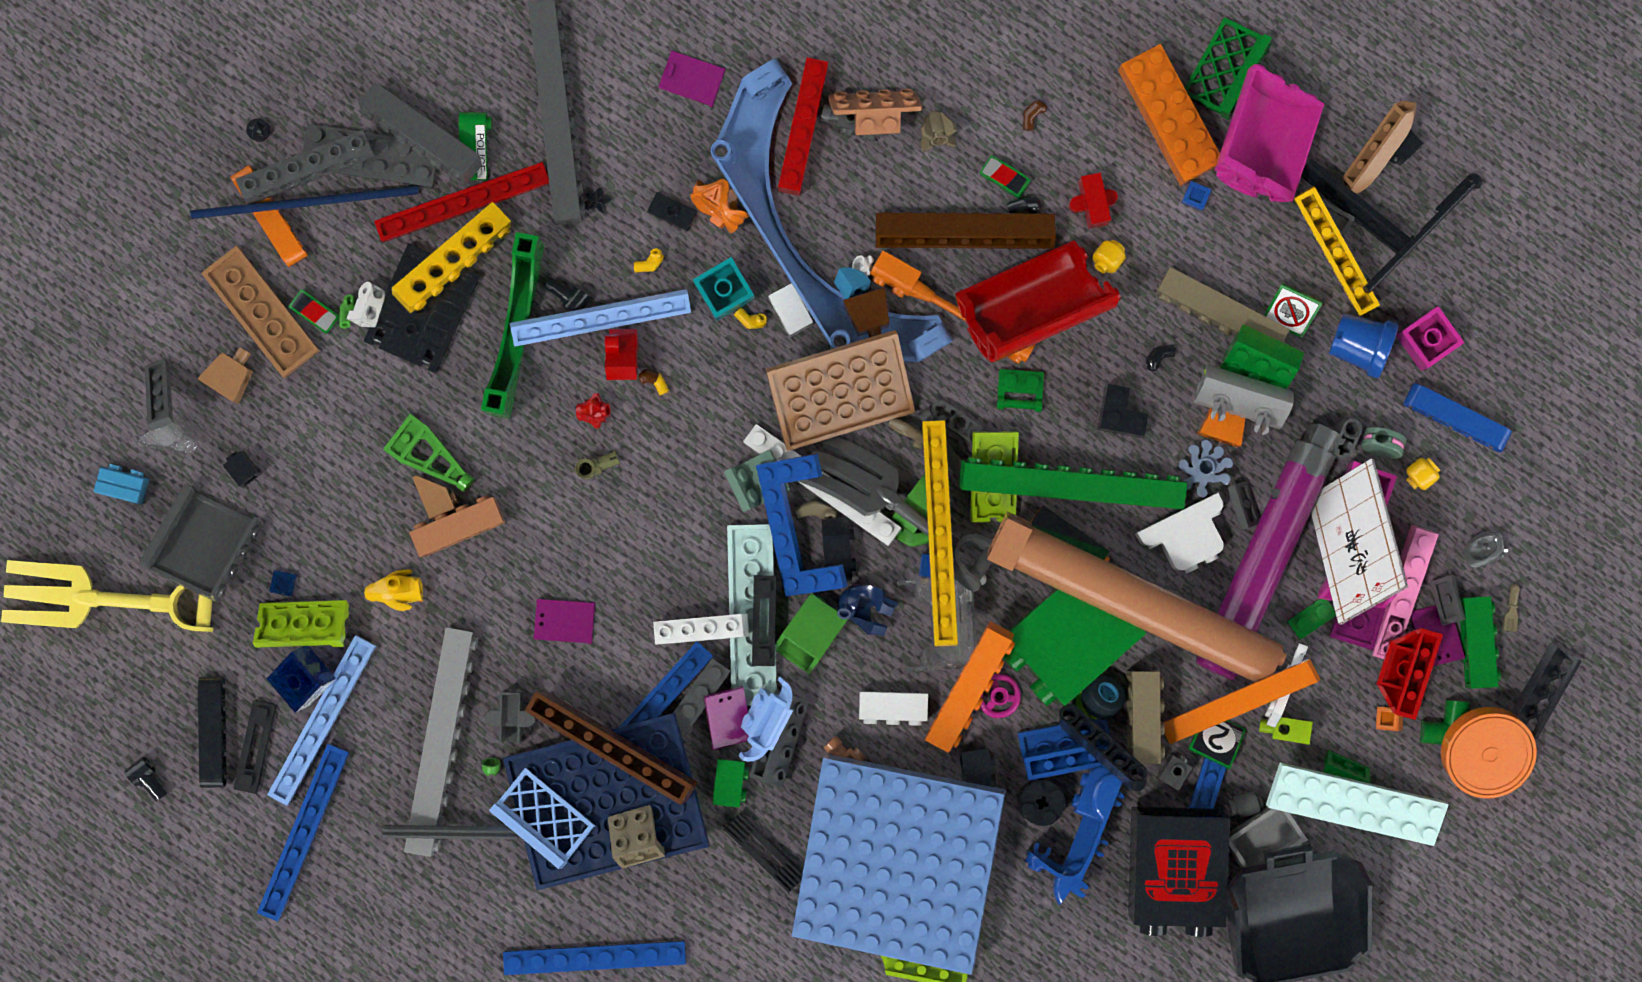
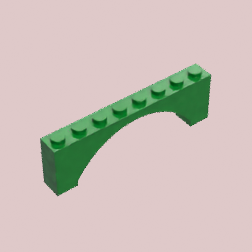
M515 233L512 249L511 286L505 327L495 367L485 388L481 411L489 416L511 419L525 345L514 346L510 323L528 320L531 317L545 246L541 239L535 235Z

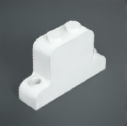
M1219 493L1213 494L1135 533L1139 543L1143 546H1148L1149 549L1160 544L1171 567L1177 571L1185 570L1187 574L1199 568L1198 563L1205 560L1207 564L1219 558L1217 554L1222 551L1224 545L1212 518L1221 514L1223 501Z

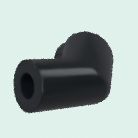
M1037 197L1020 198L1007 204L1010 213L1030 208L1032 213H1036L1042 208L1041 201Z
M1174 346L1154 348L1146 358L1147 369L1149 371H1156L1159 368L1158 364L1163 358L1175 357Z

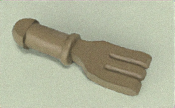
M1512 584L1509 588L1510 595L1507 604L1509 609L1504 614L1503 631L1517 632L1518 614L1516 608L1519 607L1520 586Z

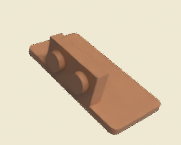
M884 89L875 93L861 90L853 94L839 91L828 96L833 114H855L856 135L900 133L901 112L922 110V103L917 93L912 89H901L897 92Z

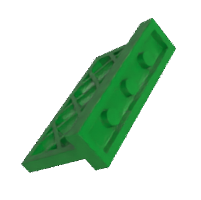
M1224 17L1185 86L1190 99L1221 114V117L1229 121L1235 110L1248 69L1254 64H1261L1271 46L1272 37L1266 34L1262 36ZM1225 25L1233 28L1236 36L1224 39L1222 31ZM1250 36L1256 39L1254 46L1244 49L1241 41L1242 38ZM1238 40L1241 50L1228 53L1226 43ZM1223 45L1226 55L1213 58L1212 48ZM1242 54L1245 62L1242 66L1233 68L1230 58ZM1227 59L1230 69L1218 73L1215 62ZM1212 64L1215 74L1203 77L1201 73L1202 66ZM1232 73L1233 83L1222 87L1220 76ZM1217 78L1219 88L1207 92L1204 81ZM1202 84L1204 93L1194 95L1188 92L1192 85ZM1221 92L1223 101L1220 106L1211 103L1209 96Z

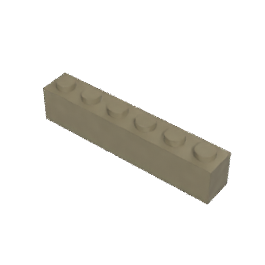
M1172 267L1166 271L1155 294L1159 295L1158 299L1166 304L1172 302L1178 305V310L1188 315L1193 313L1199 316L1198 320L1206 325L1212 323L1218 326V331L1225 335L1233 334L1236 336L1240 327L1244 324L1284 342L1290 330Z

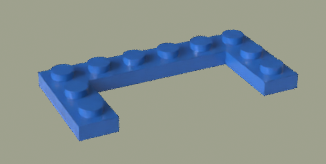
M818 453L756 465L785 596L847 587L843 564L804 570L785 488V483L823 476Z

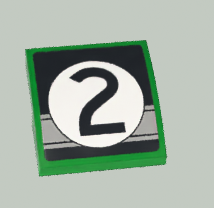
M1227 720L1194 734L1188 750L1226 769H1230L1246 729Z

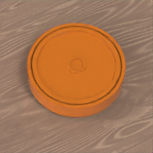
M1497 707L1477 708L1460 716L1447 730L1441 745V761L1450 779L1460 790L1478 798H1497L1516 790L1530 776L1537 756L1535 739L1527 726L1512 712Z

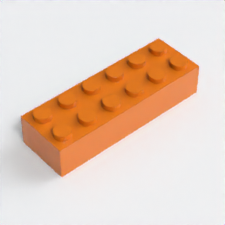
M1159 44L1122 63L1118 71L1179 185L1183 186L1215 169L1220 153L1162 45Z

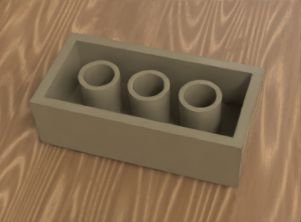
M1126 671L1127 751L1141 764H1161V758L1165 756L1164 745H1161V736H1164V722H1160V713L1164 712V700L1160 699V690L1164 689V678L1160 676L1158 671Z

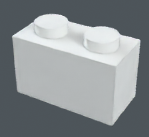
M792 284L768 296L789 337L813 325V317L808 309L805 308Z

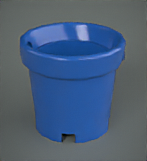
M1343 313L1329 354L1365 370L1367 376L1378 379L1390 354L1399 324L1390 320L1383 323Z

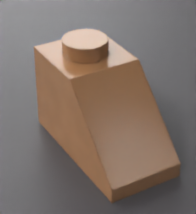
M419 476L412 477L429 519L434 520V517L455 511L457 508L456 504L459 501L454 491L450 492V489Z

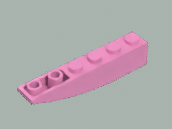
M1412 524L1410 526L1399 559L1405 586L1397 591V596L1386 607L1372 653L1375 657L1384 659L1389 641L1405 634L1438 538V534L1432 530Z

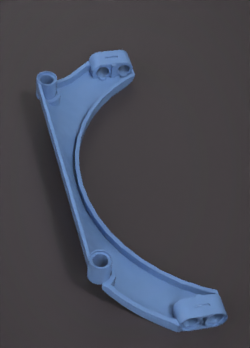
M777 58L747 74L741 80L742 82L716 142L712 144L711 155L827 339L831 349L837 348L833 342L836 337L845 338L847 345L867 339L869 335H857L842 304L845 298L842 293L821 279L803 261L788 239L776 212L770 188L769 151L776 119L786 95L791 89L792 82ZM725 148L728 152L724 157H718L715 154L716 150ZM888 312L889 327L881 330L882 334L896 330L904 362H920L954 340L939 315L913 316Z

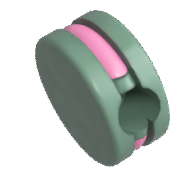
M1369 427L1365 430L1361 447L1364 451L1378 457L1398 459L1403 456V449L1407 439L1404 435L1394 430Z

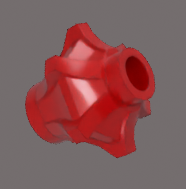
M594 393L590 399L583 403H578L576 406L577 419L592 424L596 429H599L601 423L606 422V417H609L611 414L610 405L602 401L599 393Z

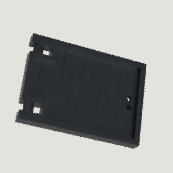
M408 243L386 290L376 327L369 328L363 342L369 345L376 343L380 345L379 349L419 367L422 364L428 366V371L436 374L480 279V275L463 268L460 271V276L455 281H448L443 285L444 289L437 296L434 297L432 295L426 300L427 304L421 310H414L410 313L393 296L392 287L432 253ZM433 270L430 274L433 277H440L443 273L440 270ZM417 284L413 289L417 292H422L426 287L422 284ZM380 329L386 331L384 337L378 335ZM428 350L435 353L433 358L426 356Z

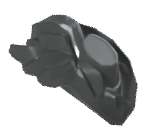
M1487 531L1474 536L1466 544L1463 552L1464 559L1469 566L1480 568L1487 564L1494 565L1510 549L1509 547L1504 548L1503 534L1500 531L1497 533Z

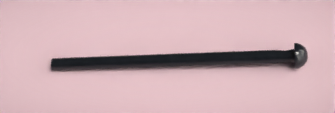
M1476 173L1469 174L1436 207L1435 210L1438 212L1423 226L1416 237L1412 235L1399 252L1363 287V290L1369 294L1473 188L1479 189L1483 182L1481 176Z

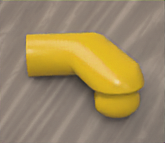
M654 248L650 251L651 254L646 261H635L634 272L655 271L663 261L662 251Z
M742 307L734 314L747 329L762 328L767 322L765 314L748 315Z

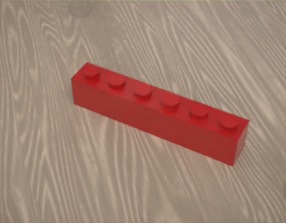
M806 58L778 184V192L796 196L801 194L828 72L827 61Z

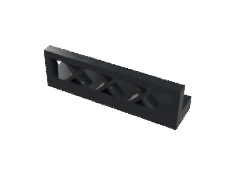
M1551 643L1511 711L1525 725H1527L1529 720L1537 719V725L1531 731L1535 739H1538L1582 662L1580 659L1563 652L1558 646ZM1563 660L1571 661L1570 668L1561 672L1560 666ZM1559 679L1560 685L1558 689L1550 691L1549 685L1551 681ZM1547 698L1549 702L1547 708L1539 711V702Z

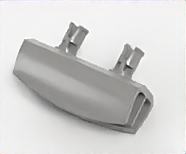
M1206 365V374H1202L1201 381L1198 382L1193 403L1212 408V419H1214L1218 412V421L1225 419L1226 412L1254 422L1256 421L1255 432L1257 433L1260 426H1262V435H1265L1269 432V426L1277 429L1282 428L1292 409L1294 393L1293 391L1257 379Z

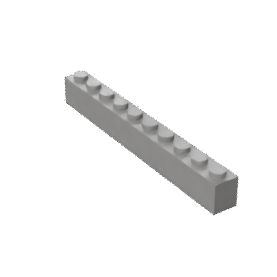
M450 627L445 629L409 825L444 826L445 816H442L443 807H447L449 794L446 793L447 784L451 785L453 779V771H450L451 762H455L457 757V749L454 746L455 740H459L462 727L458 726L460 717L463 718L465 714L466 704L462 703L463 697L468 695L470 682H467L468 673H472L474 666L471 654L472 650L476 651L478 637H475L476 632ZM406 838L404 852L431 857L435 852L439 851L441 839Z

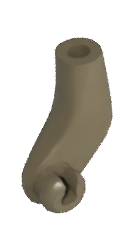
M897 418L889 421L891 429L903 436L915 439L913 446L923 449V432Z
M816 500L808 501L794 508L798 518L814 515L821 519H834L838 515L833 507Z

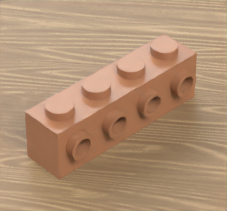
M489 495L483 496L476 500L477 504L470 507L468 504L462 505L455 509L456 513L451 515L443 513L434 517L435 521L427 524L425 521L413 526L415 530L409 533L419 557L424 558L505 524L506 521L496 498H489Z

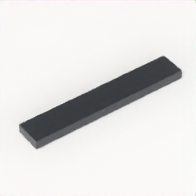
M1311 158L1304 166L1301 177L1314 186L1341 210L1355 217L1354 220L1393 252L1397 254L1410 240L1409 236Z

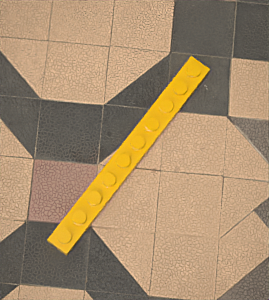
M922 421L934 646L958 645L945 421Z

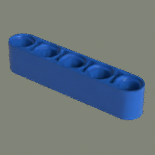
M1416 383L1412 384L1403 402L1404 406L1413 407L1412 410L1426 417L1431 416L1433 417L1432 420L1446 427L1451 426L1453 427L1452 430L1466 437L1471 436L1473 437L1472 440L1488 448L1491 446L1493 447L1492 450L1497 452L1503 451L1512 433L1510 429Z

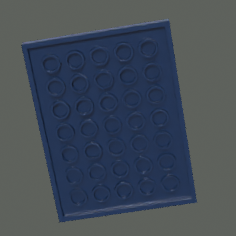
M676 713L611 729L692 778ZM573 740L503 758L510 786L521 772L527 768L596 825L562 869L554 866L524 840L537 891L622 869L612 858L608 817L650 805L652 807L656 840L662 845L665 852V857L648 862L710 846L695 788L688 801L680 805ZM527 775L521 781L522 791L534 790L533 780ZM537 784V789H538V790H539V789H543L542 787H540V786ZM518 786L513 792H518ZM547 791L538 792L539 806L551 805V796ZM534 793L522 794L523 808L535 806ZM512 795L515 808H519L518 795ZM554 798L555 804H560V802ZM565 806L555 807L556 820L569 819L568 809ZM552 807L539 808L540 822L553 821ZM536 809L523 810L524 820L527 823L537 822ZM572 813V818H578ZM581 820L572 821L574 835L582 834L588 827ZM569 822L557 823L558 836L570 835ZM553 823L541 825V834L545 838L554 837ZM533 825L532 827L537 830V825ZM574 837V843L578 840L579 837ZM570 838L558 839L559 849L564 854L571 848ZM549 840L552 844L555 845L554 840Z

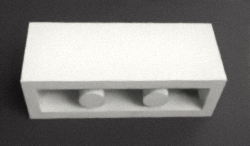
M860 692L859 719H864L863 724H877V720H886L888 725H900V721H909V725H922V721H927V693Z

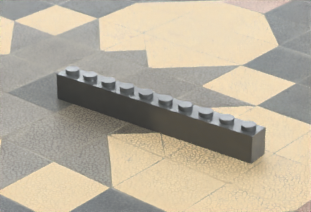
M555 0L528 2L553 219L556 225L583 222L582 215H586L584 202H580L579 195L583 193L582 180L577 179V172L581 171L579 158H575L574 150H578L577 137H572L575 119L574 114L570 115L569 106H573L571 93H567L566 86L570 84L569 71L564 70V63H567L568 60L566 49H562L561 41H565L563 27L559 28L562 10L561 6H557Z

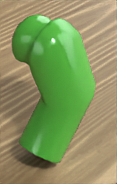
M352 294L346 295L343 299L344 302L340 306L339 326L341 328H349L351 324L347 316L349 311L354 310L357 301Z

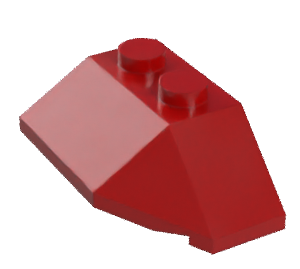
M1420 627L1389 641L1376 684L1393 714L1416 720L1443 637L1442 633Z

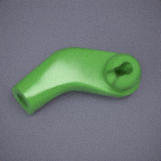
M896 523L902 529L895 539L910 547L929 543L928 536L925 533L914 532L913 534L901 524Z

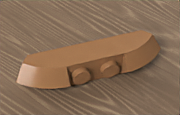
M1400 101L1395 103L1342 177V183L1354 193L1358 194L1366 189L1378 177L1393 154L1400 147L1414 122L1417 108L1416 102Z

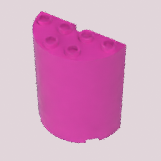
M1254 64L1247 71L1215 167V171H1217L1216 176L1227 186L1246 195L1257 198L1258 194L1269 196L1270 201L1292 202L1324 103L1317 100L1315 95L1300 90V87L1295 84L1286 85V81L1283 80L1282 76L1272 74L1263 65Z

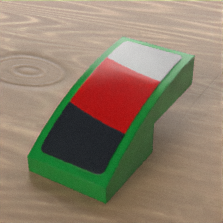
M990 155L979 172L981 177L998 185L1000 189L1018 199L1031 182L1027 176Z
M300 289L288 306L325 334L329 332L339 318V315L303 289Z

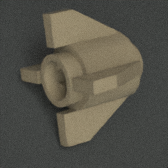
M929 112L925 116L921 127L922 151H928L933 145L940 146L945 144L955 147L956 142L953 133L957 131L956 124L942 112Z

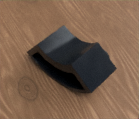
M848 518L821 519L824 567L843 564L846 581H852V572L856 571V559L851 558L850 540H854L853 526L849 527Z

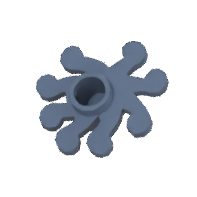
M1204 440L1201 443L1203 448L1201 459L1199 458L1200 447L1197 445L1189 447L1188 451L1192 454L1193 467H1189L1188 460L1183 459L1179 462V468L1182 471L1193 475L1183 480L1187 482V490L1192 488L1193 483L1200 482L1197 488V495L1199 497H1206L1208 495V490L1206 489L1208 482L1215 483L1221 481L1225 485L1231 482L1229 474L1216 475L1215 473L1222 471L1225 467L1231 468L1234 464L1233 460L1226 457L1220 463L1218 458L1224 455V448L1217 446L1214 448V453L1210 454L1213 444L1209 440Z

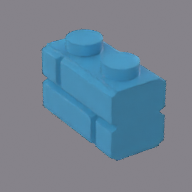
M109 464L108 468L100 467L94 493L143 505L150 481L149 478L143 477V472L132 469L130 473L122 472L123 467Z

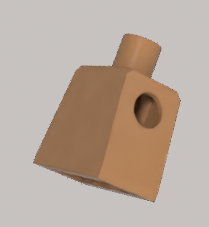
M241 347L238 348L233 357L222 352L198 377V380L232 402L239 404L253 373L251 369L244 365L251 354Z

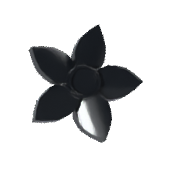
M601 187L596 190L595 194L585 193L587 199L591 201L588 204L587 210H593L597 206V210L604 214V204L609 203L612 199L608 196H603Z

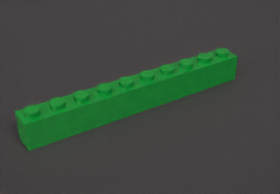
M968 457V461L962 460L959 487L962 490L1184 509L1187 482L1181 480V476L1167 475V478H1159V474L1145 473V476H1137V472L1123 471V474H1115V470L1101 469V472H1093V468L1079 467V470H1071V466L1057 465V468H1048L1049 464L1035 463V466H1026V462L1013 461L1012 465L1004 464V460L1000 459L982 462V458Z

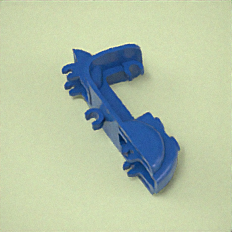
M1103 765L1090 769L1088 773L1084 772L1079 785H1082L1079 794L1076 793L1074 795L1071 806L1074 807L1073 812L1083 817L1063 865H1058L1048 858L1051 852L1050 847H1047L1044 853H1039V843L1037 842L1033 846V852L1029 849L1025 852L1027 854L1025 862L1029 863L1028 868L1037 872L1044 869L1055 876L1052 889L1058 905L1064 901L1070 891L1081 898L1086 896L1080 888L1089 889V887L1082 879L1094 853L1100 857L1104 856V853L1099 852L1097 847L1099 844L1108 845L1109 843L1104 839H1100L1112 807L1122 805V803L1115 800L1116 797L1125 798L1119 791L1122 782Z

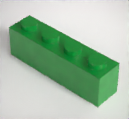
M1491 596L1460 598L1466 618L1460 621L1462 649L1465 659H1463L1465 688L1498 687L1501 674L1496 664V659L1499 658L1498 647L1495 646L1494 639L1497 636V627L1493 623L1492 615L1495 613V604L1491 601Z

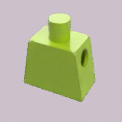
M1281 717L1274 728L1266 725L1268 719L1261 718L1259 732L1272 734V739L1310 745L1313 722ZM1288 725L1289 731L1287 733L1279 732V726Z

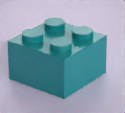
M732 257L693 279L694 285L716 322L755 299L753 292Z

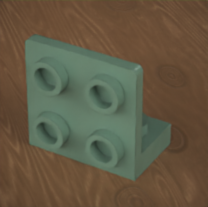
M767 450L741 465L724 471L743 512L764 503L756 465L777 461L772 450ZM785 483L786 492L790 490L788 483Z

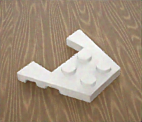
M1299 643L1291 665L1288 664L1287 668L1302 662L1308 646ZM1290 694L1269 703L1265 716L1269 717L1266 725L1276 727Z

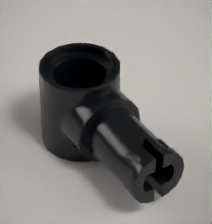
M553 278L545 286L546 290L561 299L562 306L567 310L584 309L591 299L590 296L576 287L567 288Z
M142 756L127 768L124 773L133 785L140 786L141 788L144 787L155 802H157L167 792L155 779L156 775L154 773L156 770L154 766L151 767L148 764L150 761Z

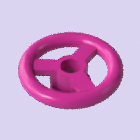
M996 673L991 678L994 680L992 684L993 690L990 694L991 700L987 704L983 700L979 708L992 718H1005L1017 710L1021 701V691L1019 685L1012 677ZM997 680L1007 682L1013 688L1014 695L1008 694L1006 689L999 687ZM997 692H1002L1003 698L1001 700H996L995 694ZM1007 701L1013 702L1005 711L997 712L992 710L995 705H1004Z

